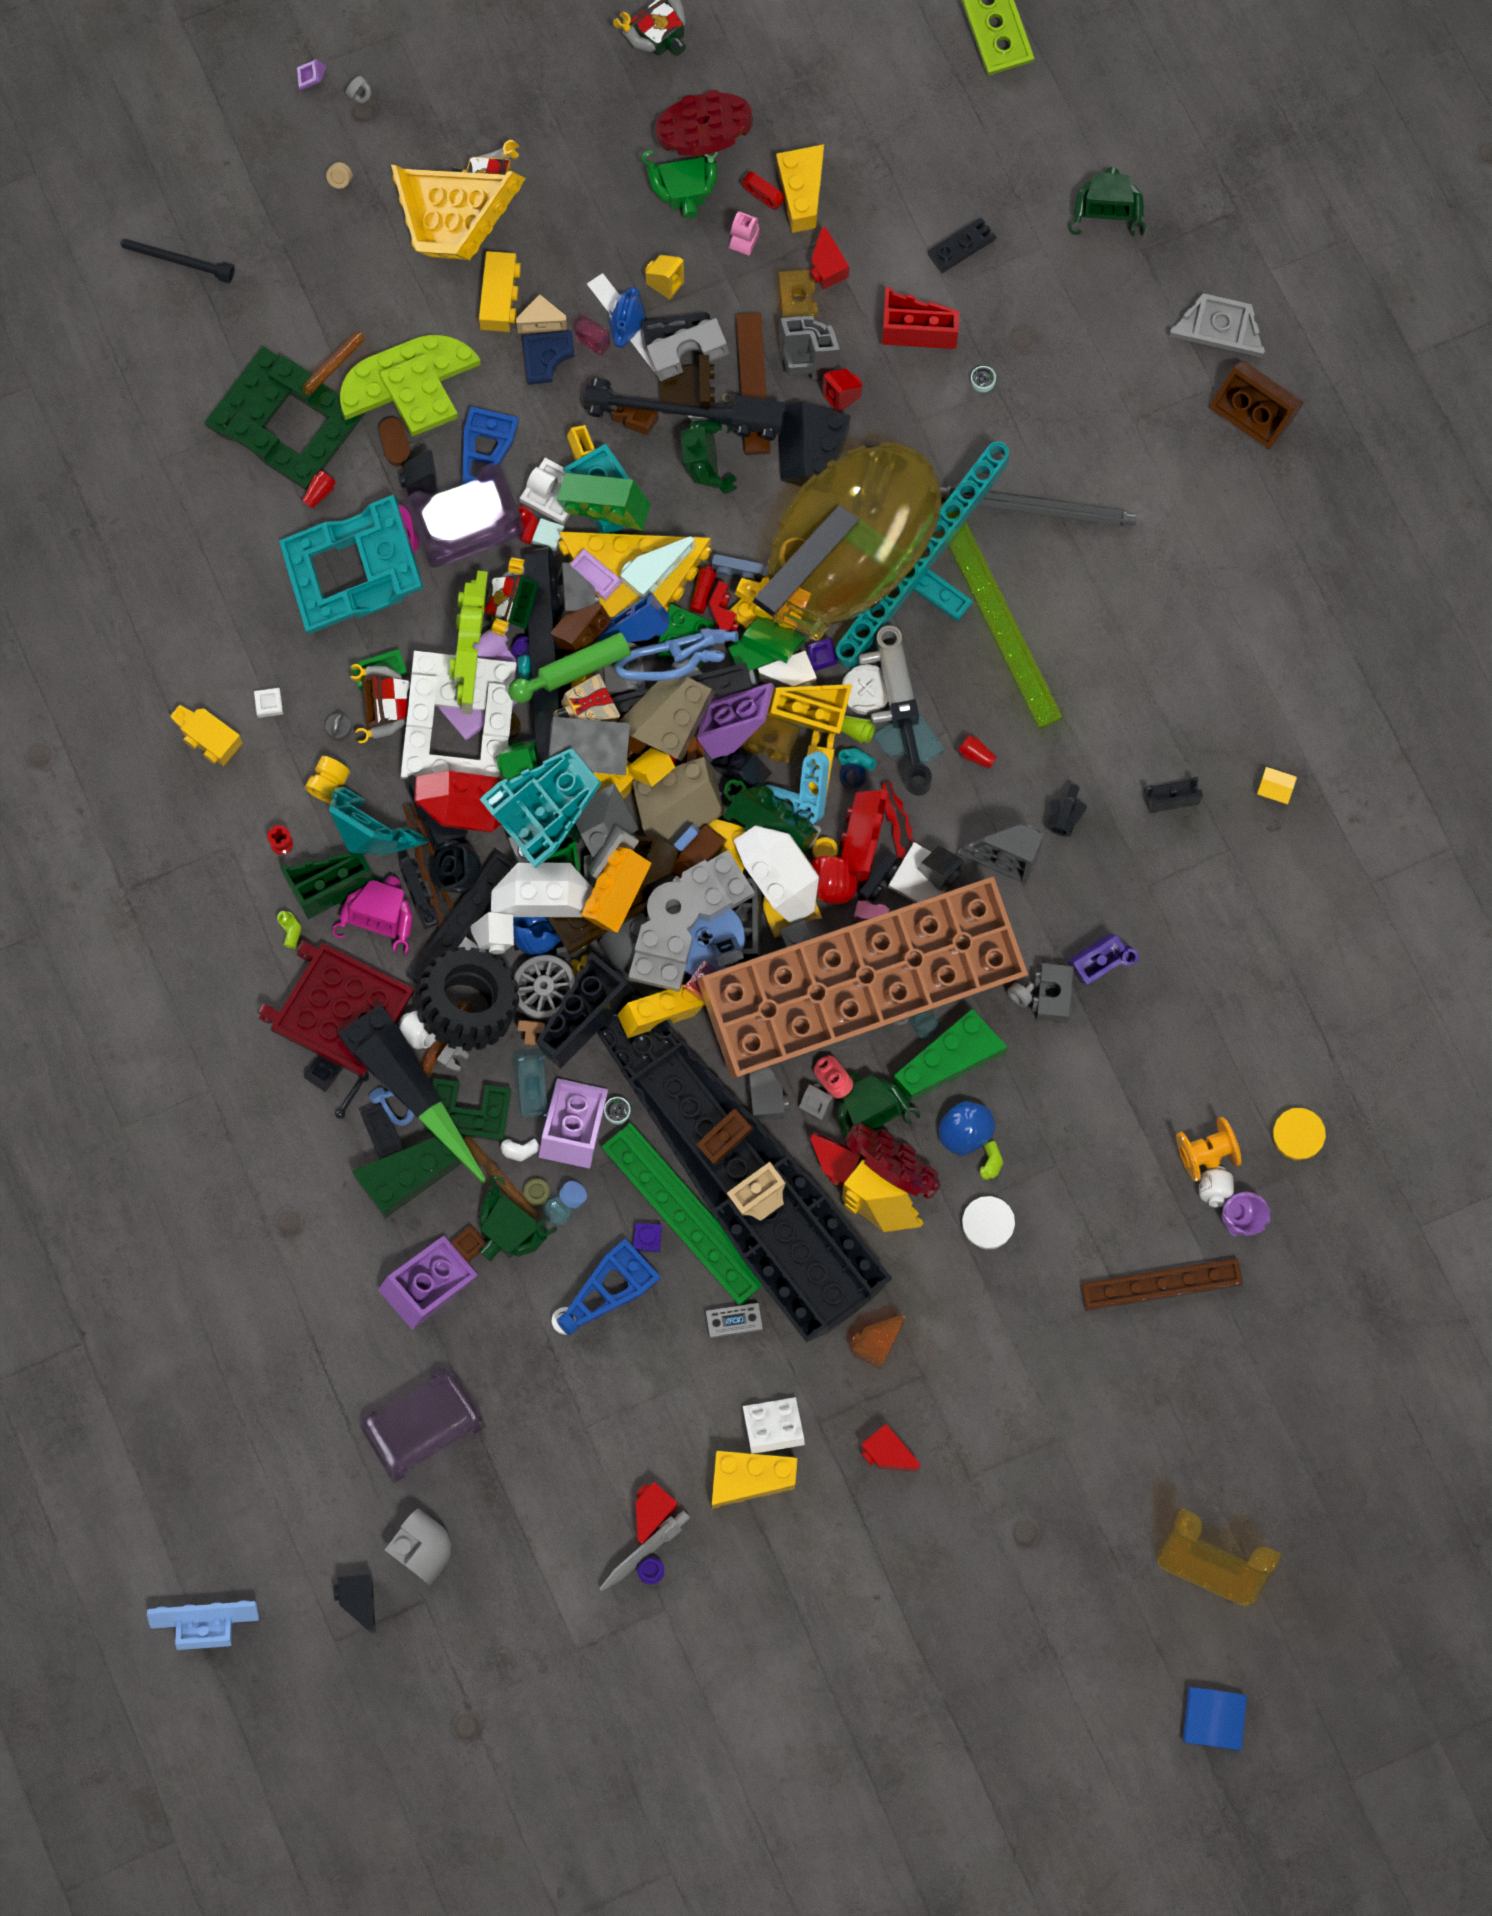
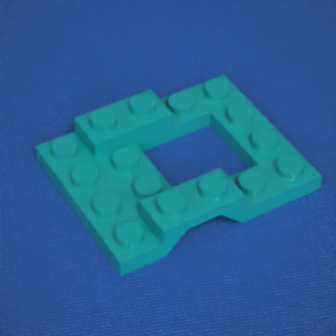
M394 495L369 504L361 514L344 521L324 522L279 540L305 631L308 634L354 616L358 619L405 601V596L425 589L398 500ZM357 543L368 581L324 599L312 557L333 548L339 551Z

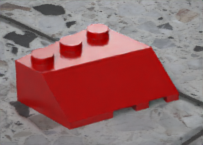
M885 790L856 792L853 808L849 807L845 822L849 823L847 832H842L840 847L844 848L842 856L837 855V857L845 859L849 863V871L851 874L857 875L858 885L864 886L870 878L885 814L887 791Z

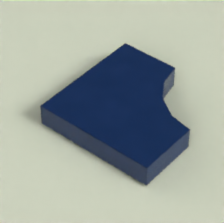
M572 330L522 336L528 385L553 382V373L557 366L564 360L575 357Z

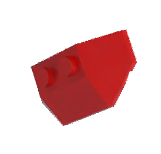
M456 771L416 776L414 802L419 807H422L441 826L492 833L501 826V823L489 812L480 798L502 780L499 777Z

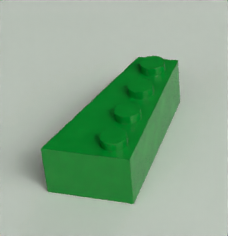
M971 1009L896 1073L893 1083L900 1087L911 1102L951 1080L954 1081L960 1078L963 1074L975 1068L978 1069L986 1065L987 1062L995 1058L998 1059L1004 1056L1008 1047L982 1018Z

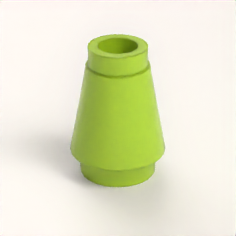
M844 716L841 732L860 744L863 742L869 743L874 735L876 726L869 719Z

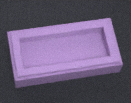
M585 549L570 564L594 586L595 593L604 601L622 584L620 578Z

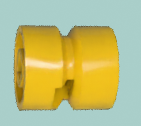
M321 756L315 767L317 774L310 776L304 788L312 796L330 804L333 791L339 785L345 784L351 771L339 761L327 756Z

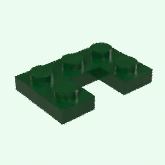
M433 1078L432 1086L461 1136L504 1141L512 1093L511 1088L485 1085L482 1109H466L456 1107L460 1087L458 1081ZM425 1126V1130L427 1132H432L429 1128Z

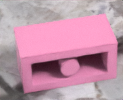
M866 900L858 901L854 921L862 922L889 912V908L882 904L873 905Z

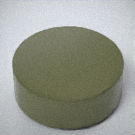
M532 1179L527 1182L524 1187L525 1200L532 1206L544 1205L550 1198L548 1184L542 1179Z

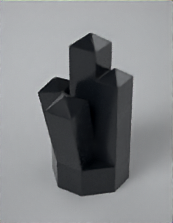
M1077 784L1070 785L1061 811L1059 800L1053 799L1050 801V818L1046 828L1054 834L1071 837L1075 825L1087 809L1085 803L1079 802L1072 811L1080 789Z

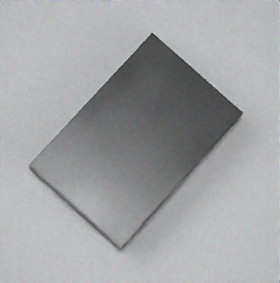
M552 716L548 759L573 748L593 773L625 775L630 724Z

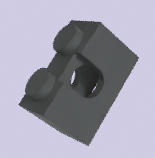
M1042 963L1041 970L1036 971L1034 987H1039V995L1033 997L1032 1012H1037L1036 1020L1058 1023L1068 1022L1073 966ZM1054 989L1058 992L1059 996L1047 997L1045 990Z

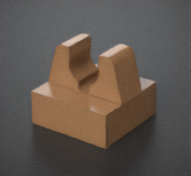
M520 1019L518 1031L525 1032L524 1044L535 1046L538 1033L543 1032L547 1022Z

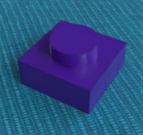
M831 638L807 645L809 661L814 672L838 664L834 641Z
M635 1223V1250L660 1253L662 1225Z

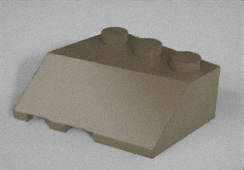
M704 757L675 766L676 768L653 787L637 780L632 781L642 828L646 836H658L674 846L675 842L693 823L701 830L704 826L709 825L724 814L714 767Z

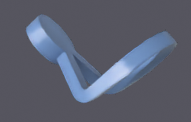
M381 1087L374 1089L369 1094V1099L372 1103L381 1102L394 1124L400 1126L407 1125L413 1119L414 1114L409 1109L407 1115L402 1120H398L385 1100V1098L393 1096L390 1091L385 1092Z

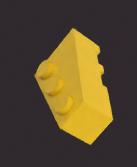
M824 144L776 154V171L781 191L785 198L784 203L792 233L816 228Z
M852 684L773 688L767 716L825 734H840Z

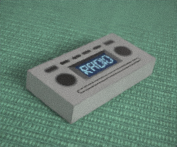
M759 1303L706 1311L710 1338L763 1331Z

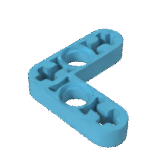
M816 751L804 758L800 794L772 785H766L780 801L789 799L793 803V811L800 817L808 819L812 824L818 822L824 816L829 774L828 757L824 753ZM810 782L817 785L818 794H813L810 791Z

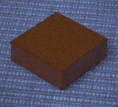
M471 1225L450 1242L467 1263L480 1254L479 1251L486 1244Z

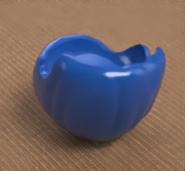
M513 917L514 943L521 951L527 954L541 955L550 951L560 942L545 917Z
M970 1101L961 1102L951 1108L941 1119L938 1127L940 1142L952 1153L960 1156L968 1155L983 1147L991 1139L995 1130V1121L992 1112L986 1106Z

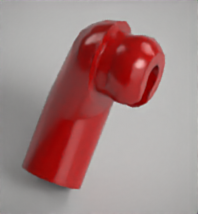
M521 506L516 510V517L524 528L520 541L525 544H531L539 522L531 509Z

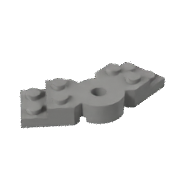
M729 850L708 862L704 860L684 871L680 882L664 883L651 893L647 903L649 921L641 925L628 977L629 980L680 992L693 945V939L689 931L695 927L699 917L702 920L712 921L755 896L754 890ZM675 905L681 908L677 914L667 912L670 906Z

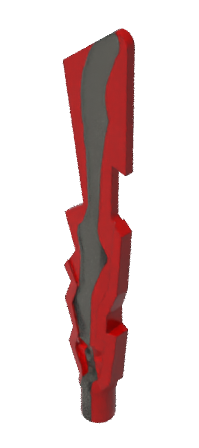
M885 782L882 784V788L887 791L885 806L887 820L891 822L893 827V841L897 857L904 860L915 842L911 838L913 828L909 826V816L903 811V802L894 793L892 783Z

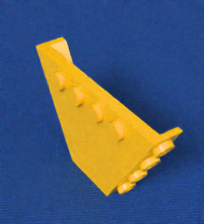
M391 165L393 181L400 195L399 202L404 208L406 215L405 223L410 229L412 236L411 244L416 252L430 258L471 260L526 179L512 171H508L506 175L413 170Z
M559 532L560 541L557 544L563 556L568 555L571 562L569 564L585 549L621 579V570L627 562H633L638 556L687 537ZM692 537L695 540L696 547L653 593L666 611H668L669 605L674 600L678 602L685 591L683 587L688 580L691 582L696 577L699 570L697 567L700 562H705L712 552L711 538ZM623 583L606 601L599 596V604L603 605L610 618L641 600Z

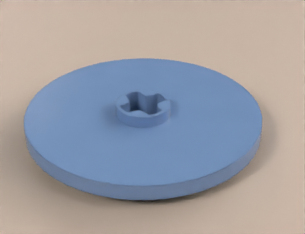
M732 909L712 921L702 920L699 917L695 927L689 931L693 939V945L685 972L696 977H702L729 968L724 967V965L719 967L711 944L733 936L736 937L743 952L745 943L744 929L739 917ZM707 932L708 936H713V938L709 939V944L704 945L703 941H698V939L702 938V933Z

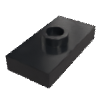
M382 1104L360 1113L379 1159L404 1150L394 1124Z

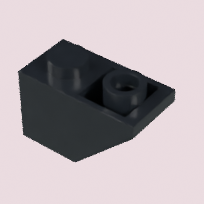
M739 749L727 756L717 757L711 763L714 770L729 780L742 781L747 789L763 785L772 773L755 754Z
M938 845L919 864L917 869L940 890L944 885L949 888L959 878L958 876L963 872L960 868L964 860Z

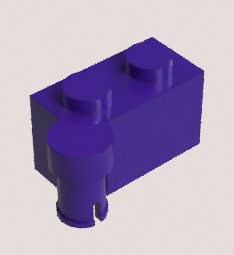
M1110 933L1067 960L1070 966L1074 967L1073 972L1080 983L1088 985L1119 964L1123 966L1134 965L1133 962H1138L1139 955L1131 946L1123 945L1118 935Z

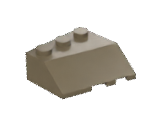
M686 676L658 681L618 723L630 724L629 736L682 762L716 692Z

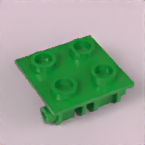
M670 604L667 611L670 614L669 627L665 633L660 635L658 643L699 634L701 629H713L715 623ZM671 651L658 653L659 658L667 659L668 656L673 658ZM700 661L696 666L699 670L702 667L703 661Z

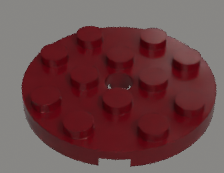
M711 90L706 94L687 95L682 98V101L672 105L659 116L655 131L659 145L666 151L670 149L676 150L678 155L682 156L707 155L736 144L735 139L741 134L746 136L752 128L753 115L751 107L745 99L737 95Z
M859 1123L854 1125L846 1135V1142L853 1153H859L866 1158L864 1164L895 1187L916 1197L919 1193H923L926 1199L933 1198L939 1190L938 1172L915 1155L916 1150L907 1143L900 1144L894 1140V1136L887 1130L881 1129L879 1132Z

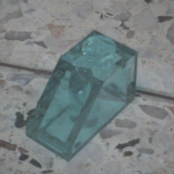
M518 1056L521 1116H548L545 1056Z

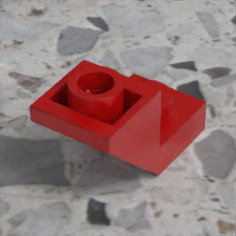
M719 581L709 601L710 615L717 630L738 632L740 624L737 623V614L726 610L731 598V594H728L729 584Z

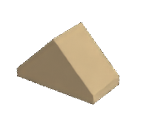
M541 295L516 318L518 334L567 331L566 315Z

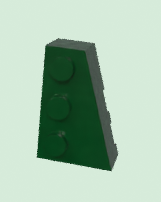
M763 785L738 792L723 815L728 821L733 817L744 824V831H748L757 825L762 828L788 833L803 854H805L818 834V831L808 819L796 814L790 804L780 801L774 796V792L770 788Z
M349 852L329 856L326 860L312 862V860L304 861V864L288 867V865L280 866L287 884L308 920L345 901L350 893L365 887L369 881H375L372 870L364 856L359 853Z

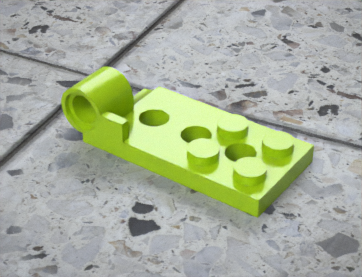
M961 0L987 76L1034 62L1035 58L1014 0H994L992 5H985L981 0ZM993 17L999 18L1002 26L994 28L989 24V20ZM999 40H1006L1010 48L1001 50L998 48L997 42Z

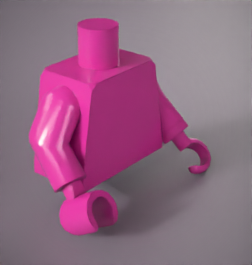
M388 876L384 884L372 880L365 887L350 893L339 915L340 923H336L333 926L332 932L336 938H344V935H338L336 930L338 926L345 927L347 923L394 939L398 935L399 940L394 943L393 950L397 953L398 945L405 944L404 954L407 955L410 951V946L406 940L407 937H410L413 917L410 904L405 900V892L399 889L401 884L399 879L394 876Z

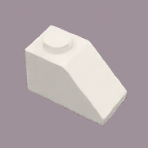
M806 651L793 655L787 664L779 660L758 668L759 681L765 684L772 683L774 688L816 686L817 677Z
M488 912L471 925V932L480 949L489 950L492 954H502L514 945L513 914Z

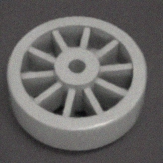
M538 955L525 961L517 969L513 981L516 980L519 987V1009L527 1017L535 1021L549 1022L553 1013H556L560 1007L559 1005L555 1008L552 999L556 997L562 1000L564 997L557 991L567 990L568 993L575 982L576 976L572 968L561 958L552 955ZM547 970L546 975H541L540 971ZM552 972H557V974L551 978ZM537 973L538 978L534 979L531 976ZM562 978H564V980H565V982H566V983H557V982H559ZM527 982L532 983L533 986L526 987ZM534 993L527 999L526 994ZM539 999L538 1007L535 1008L534 1006H532V1004ZM545 1001H549L552 1010H543Z

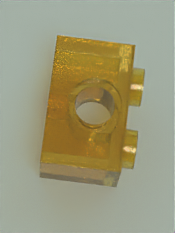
M809 270L779 272L782 318L818 316L817 301H812L811 294H815V280L810 279ZM796 296L803 297L804 300L795 301L793 298Z
M767 716L766 721L741 746L750 753L765 754L774 762L782 763L784 761L789 763L800 737V728ZM767 735H772L776 738V741L766 743L763 738Z

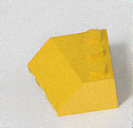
M863 1159L844 1183L842 1194L843 1206L854 1215L858 1212L883 1232L921 1227L924 1223L922 1219L917 1217L919 1215L917 1210L911 1207L913 1202L908 1193L895 1187L873 1172L864 1164L865 1160Z

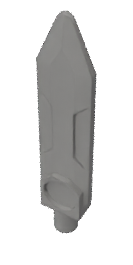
M683 1510L675 1518L670 1516L663 1522L653 1536L613 1570L600 1587V1590L604 1591L621 1581L643 1559L651 1555L664 1542L672 1540L682 1531L680 1527L690 1519L687 1513Z

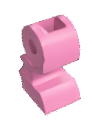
M738 211L730 235H733L729 245L730 249L750 256L759 237L760 227H758V218Z

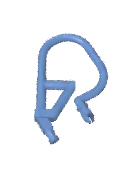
M701 629L699 634L631 650L630 656L615 663L614 670L619 677L635 681H665L680 678L693 671L700 661L707 663L708 661L720 662L724 660V653L721 651H708V649L714 647L715 643H725V641L737 642L739 635L737 631L726 632V630ZM663 651H671L675 662L678 664L691 658L683 667L671 671L639 672L628 671L623 668L627 662L635 658Z

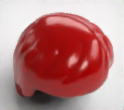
M828 855L813 859L811 865L819 875L816 898L828 904H841L850 901L855 896L857 890V875L850 873L849 863L845 859Z

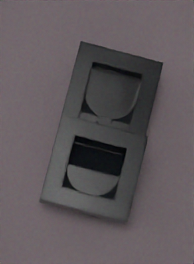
M319 1056L304 1073V1078L326 1092L344 1068Z

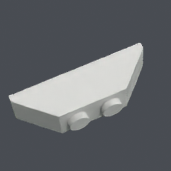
M755 825L734 840L744 867L769 903L780 915L793 925L815 911L819 875L790 834Z
M517 863L492 890L491 913L513 914V917H582L581 914L585 903L594 888L571 863H542L536 869L531 863Z

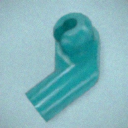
M526 654L517 659V679L522 678L529 681L531 677L530 655Z
M858 748L843 749L838 753V760L845 766L861 765L867 770L872 771L877 764V760Z

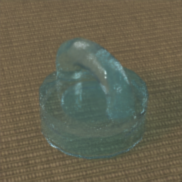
M927 1010L916 1014L911 1021V1026L921 1039H928L935 1034L939 1023L935 1013Z
M559 1197L553 1198L546 1204L545 1215L552 1224L562 1225L570 1219L571 1208L566 1206Z

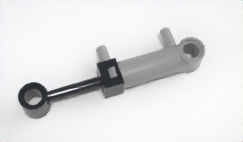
M884 626L877 633V651L859 654L858 656L860 664L881 662L890 704L889 711L872 713L871 720L874 724L892 720L893 729L902 727L911 766L906 773V788L911 794L921 796L930 790L932 773L930 768L920 763L912 725L919 724L918 707L913 695L902 644V634L897 627ZM891 638L895 643L893 645H886L883 643V640ZM922 776L926 781L917 784L912 778Z

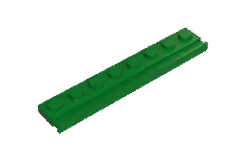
M631 1123L601 1146L604 1153L738 1306L742 1305L762 1287L761 1283L741 1259L720 1224Z

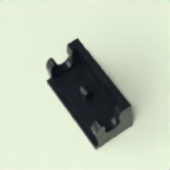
M1198 777L1164 785L1146 786L1144 792L1149 813L1200 804L1203 794L1202 790L1198 789Z

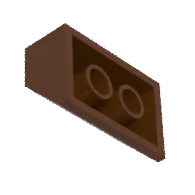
M1243 360L1233 367L1209 408L1270 450L1292 423L1304 402Z

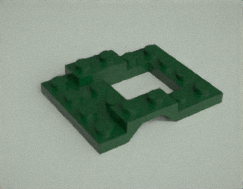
M262 346L204 423L206 427L226 440L236 441L252 451L264 464L307 491L314 474L317 475L320 470L323 471L365 413L345 420L341 411L340 394L324 385L322 379L284 355L278 356ZM289 395L328 418L301 455L282 444L277 436L264 429Z

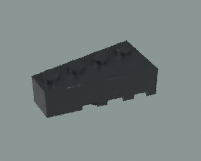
M592 952L587 957V963L582 971L580 970L575 977V982L570 991L566 992L562 998V1004L556 1013H553L537 1040L541 1052L560 1069L633 996L629 983Z

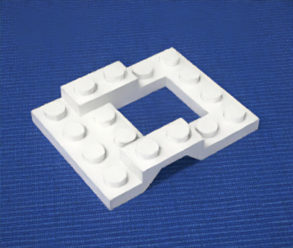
M414 651L400 778L408 779V776L411 775L416 777L444 771H456L499 777L501 780H504L503 772L500 773L497 766V758L499 753L508 746L513 700H511L508 694V688L510 683L515 680L516 663L478 658L473 710L485 712L480 760L430 755L434 706L462 709V706L457 705L458 687H454V679H450L449 673L451 658H456V655Z

